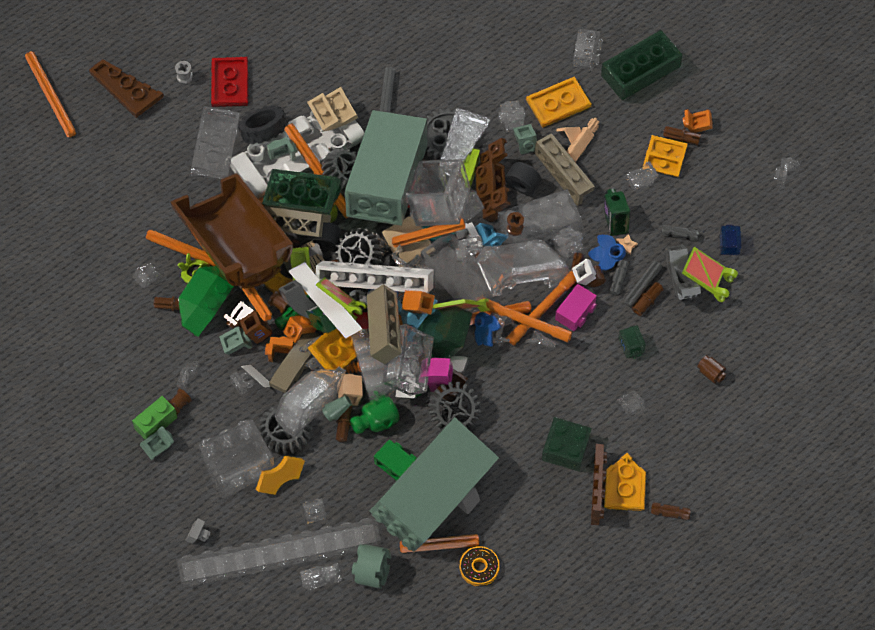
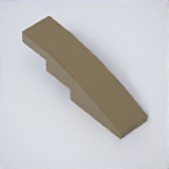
M315 332L303 334L283 360L270 380L269 385L287 394L294 381L297 382L303 370L307 369L314 357L308 350V347L321 335Z

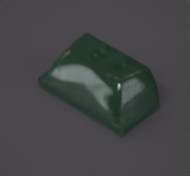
M272 169L262 204L267 207L330 215L339 197L343 183L339 178L333 176Z

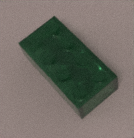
M660 30L602 63L601 76L623 101L680 68L683 54L665 33Z

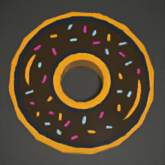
M476 546L468 549L460 559L462 578L473 586L491 584L499 573L497 555L486 547ZM482 562L485 568L478 571L474 568V564Z

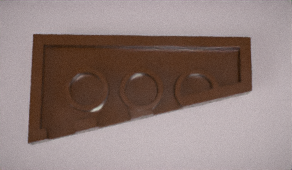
M103 59L89 69L90 74L135 118L164 97L161 91H156L150 85L141 83L136 80V77L125 74L121 69Z
M596 444L591 525H599L600 519H604V507H601L602 500H605V488H602V482L606 481V470H603V464L607 463V452H604V444Z

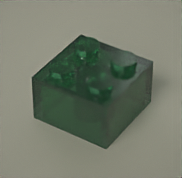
M554 417L542 452V461L580 472L591 438L592 428Z

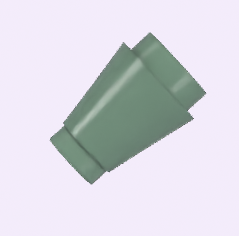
M345 395L325 404L322 412L330 422L333 420L337 421L349 406L352 405V402Z

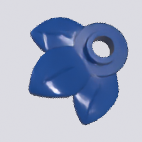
M598 235L599 246L588 252V256L592 260L599 262L602 270L613 268L615 263L623 260L626 255L624 246L616 243L615 239L609 235ZM615 251L620 252L618 256L613 255Z
M479 312L474 320L476 343L478 346L483 343L485 346L492 347V332L501 328L500 323L495 316Z

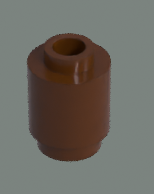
M706 355L697 365L700 373L713 383L717 381L719 383L722 382L727 375L725 373L726 368L713 357Z

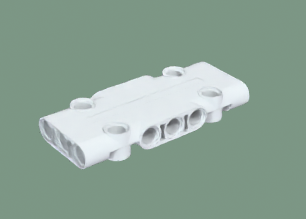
M312 111L307 118L299 116L288 122V125L294 124L321 165L329 152L336 148L350 149L361 143L364 136V131L356 120L324 132ZM285 131L280 133L278 137L271 138L270 141L250 144L247 151L228 160L233 172L240 176L257 199L271 192H279L287 183L295 184L314 173L298 149L297 153H295L296 160L294 161L291 160L289 154L273 160L270 159L267 145L272 141L288 137L290 143H292V140Z

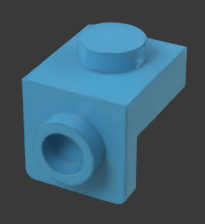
M479 223L475 227L483 246L497 248L507 239L505 234L495 232L492 225Z

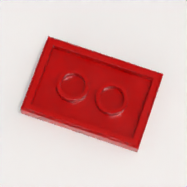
M248 57L212 58V107L248 106Z

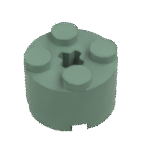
M360 544L357 550L358 560L352 566L355 583L381 589V585H385L389 574L390 565H387V558L391 559V551L388 548Z

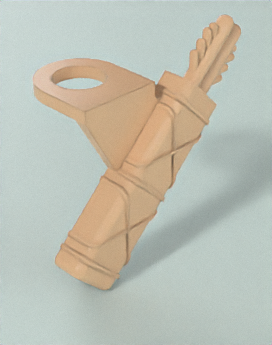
M597 118L590 119L588 127H583L582 130H580V127L556 129L557 132L565 131L571 143L566 152L575 163L593 139V132H596L595 130L599 128Z

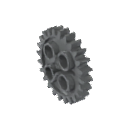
M447 108L446 112L440 109L439 114L433 111V117L427 115L426 151L428 157L433 155L434 161L439 157L441 163H443L444 159H447L448 164H450L451 159L458 161V157L465 160V154L471 155V150L475 149V145L478 144L477 125H474V120H470L469 114L464 117V111L458 114L456 109L450 112L449 108ZM447 122L450 123V149L447 148Z

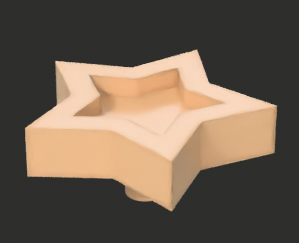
M629 234L624 239L616 238L617 243L623 245L626 253L630 255L632 248L638 245V243L630 239Z

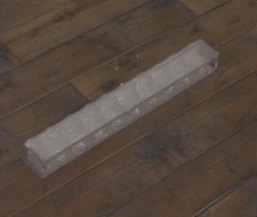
M364 518L356 523L345 522L336 527L325 526L317 531L306 530L298 535L292 536L287 534L274 540L267 538L259 543H244L240 547H224L220 551H205L201 555L196 556L185 555L181 559H177L182 588L184 589L357 553L360 544L381 547V540L376 519Z

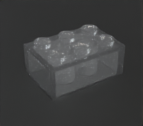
M408 324L400 325L402 353L384 364L382 383L412 396L427 391L434 337Z

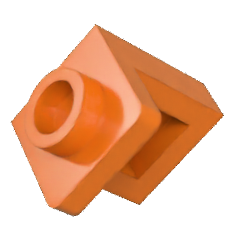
M687 109L685 110V117H683V124L685 128H688L693 133L713 129L712 113L710 110H705L692 114Z
M293 316L289 318L283 333L290 339H294V343H297L302 334L314 333L316 329L313 328L309 318Z
M285 336L280 338L270 337V343H266L265 355H268L269 362H273L274 352L288 354L294 347V339Z

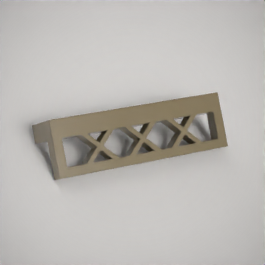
M552 133L536 141V156L577 206L581 205L583 196L594 191L595 186Z
M264 206L275 222L281 216L284 218L286 223L281 227L283 232L322 237L323 222L328 223L331 221V215ZM299 219L302 226L296 230L292 223ZM312 221H317L316 233L311 232L308 227Z

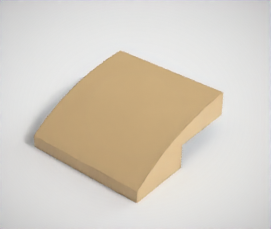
M341 87L326 96L322 93L307 102L324 132L341 127L358 118Z
M415 214L404 219L402 226L393 225L382 231L399 264L407 265L434 250L429 239L394 248L392 244L393 237L423 229Z

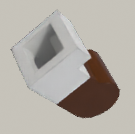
M585 259L572 268L576 281L579 284L597 287L606 281L601 267L593 266L589 259Z

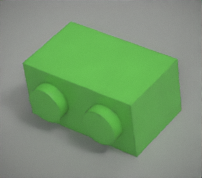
M161 396L134 418L132 422L135 430L144 439H147L157 432L160 427L163 426L165 429L177 419L175 408Z

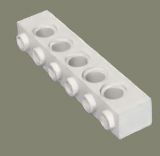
M322 261L316 265V276L320 280L325 277L336 286L377 289L384 284L394 291L405 292V290L429 293L433 289L434 270Z

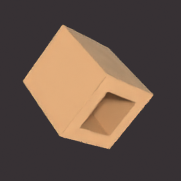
M343 374L338 383V398L347 395L352 405L358 406L363 396L362 376Z

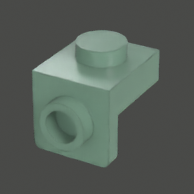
M288 137L274 140L267 145L268 155L271 160L285 154H289L292 161L296 160L295 153H297V148L294 142L290 143Z
M162 426L157 432L142 441L140 446L148 457L153 460L170 448L174 440L172 434Z

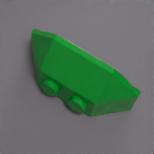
M216 266L199 267L178 298L182 327L197 337L215 316L233 288Z

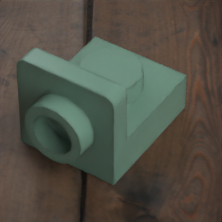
M532 125L513 128L515 138L519 144L520 154L534 152L537 136Z
M239 326L219 336L224 353L227 355L242 347L248 349L253 347L251 339L245 335L243 328Z

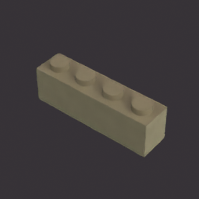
M383 284L367 295L371 357L386 364L402 352L397 292Z

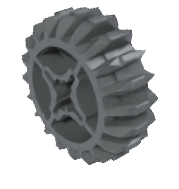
M336 148L323 159L321 170L324 171L322 175L327 178L325 182H329L330 187H334L336 192L340 191L341 195H344L357 156L355 152L351 153L349 149Z
M358 228L356 231L351 229L350 234L344 233V239L339 238L341 244L335 245L339 248L338 251L334 252L338 256L335 260L340 262L363 264L366 261L365 264L370 265L383 263L380 257L384 256V253L380 252V250L384 247L380 244L381 240L376 238L377 235L373 232L371 233L370 230ZM354 252H360L361 254H364V256L357 255Z
M449 382V389H446L443 384L441 385L443 392H440L438 389L435 390L438 397H430V399L435 400V403H428L429 407H434V410L428 411V414H435L436 417H433L431 422L439 421L435 426L436 428L443 425V430L459 414L467 417L462 422L466 428L467 424L471 427L475 426L471 420H479L474 414L481 413V410L475 409V406H480L481 402H474L479 396L477 394L474 396L470 395L474 391L473 388L467 392L465 391L467 384H464L461 389L459 388L460 382H456L455 388H453L452 382ZM459 392L452 402L442 399L447 393ZM464 395L469 400L470 412L462 407L461 403ZM454 403H457V407L459 408V410L463 411L464 413H457L455 411V414H452V409L446 404L454 405ZM439 404L448 411L445 421L439 414Z
M285 403L284 407L278 404L277 409L271 407L270 413L265 412V418L260 420L262 424L259 425L260 438L264 439L263 444L268 445L270 451L275 448V453L277 454L281 450H283L284 455L287 454V450L294 454V448L301 451V444L306 446V439L311 438V419L308 418L307 412L303 413L301 407L296 409L295 404L291 407H288V403ZM276 421L277 427L274 428V431L270 433V428L272 424ZM301 424V430L298 433V435L295 436L294 431L297 429V426Z

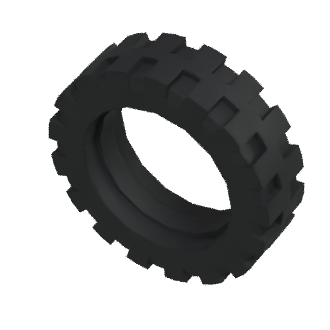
M264 106L262 109H255L254 112H249L247 116H244L242 121L238 123V129L245 143L260 144L263 141H270L271 138H276L280 133H283L288 125V120L283 108L281 109L280 106ZM270 122L264 126L256 128L257 126L263 123Z

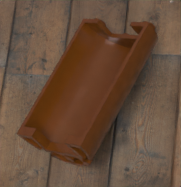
M237 173L220 180L222 193L190 207L189 196L185 195L170 202L175 213L232 286L236 285L241 289H246L269 281L281 271L279 267L284 261L288 262L291 256L293 243Z

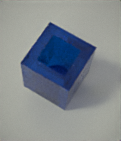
M721 226L719 234L720 255H739L741 250L740 226Z

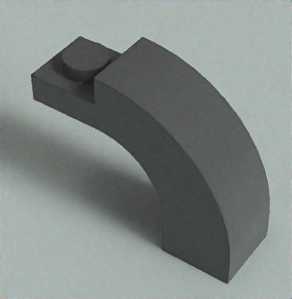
M684 245L666 247L667 267L676 297L679 300L697 297V294H701L700 286L682 274L689 258L688 248Z
M294 280L279 288L284 301L298 314L309 318L306 311L317 304L312 299L307 298L302 285Z

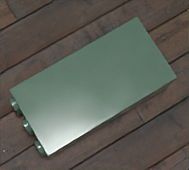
M372 110L345 189L346 217L402 226L427 148L426 118Z
M454 417L369 512L372 513L377 522L383 523L387 527V531L391 535L397 536L402 541L404 547L414 552L425 543L499 457Z

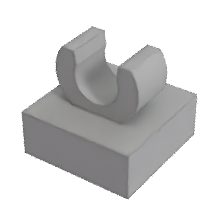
M197 519L193 523L185 541L192 544L197 539L205 542L211 533L206 529H202L205 522Z

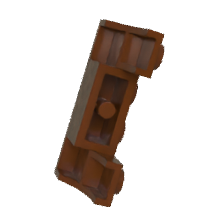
M500 138L488 145L489 150L480 154V166L476 167L477 200L482 202L483 219L488 222L499 219L500 212L510 205V202L507 201V192L510 190L505 185V166L499 163L508 156L504 149V144L507 143V140L504 138Z

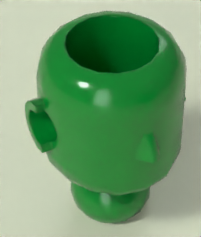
M382 396L365 404L362 407L363 415L352 417L350 423L356 434H362L367 428H370L373 432H381L397 424L400 416L393 400L388 396Z

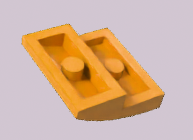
M651 135L642 169L679 177L687 143Z

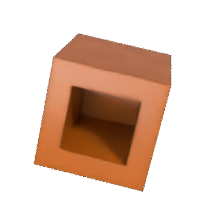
M405 290L402 310L417 314H431L435 295L422 291Z

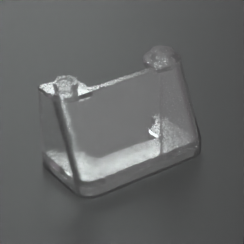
M539 239L493 247L485 246L476 258L492 296L502 295V289L506 287L513 289L517 283L544 280L549 288H555L570 270L567 262L545 241Z

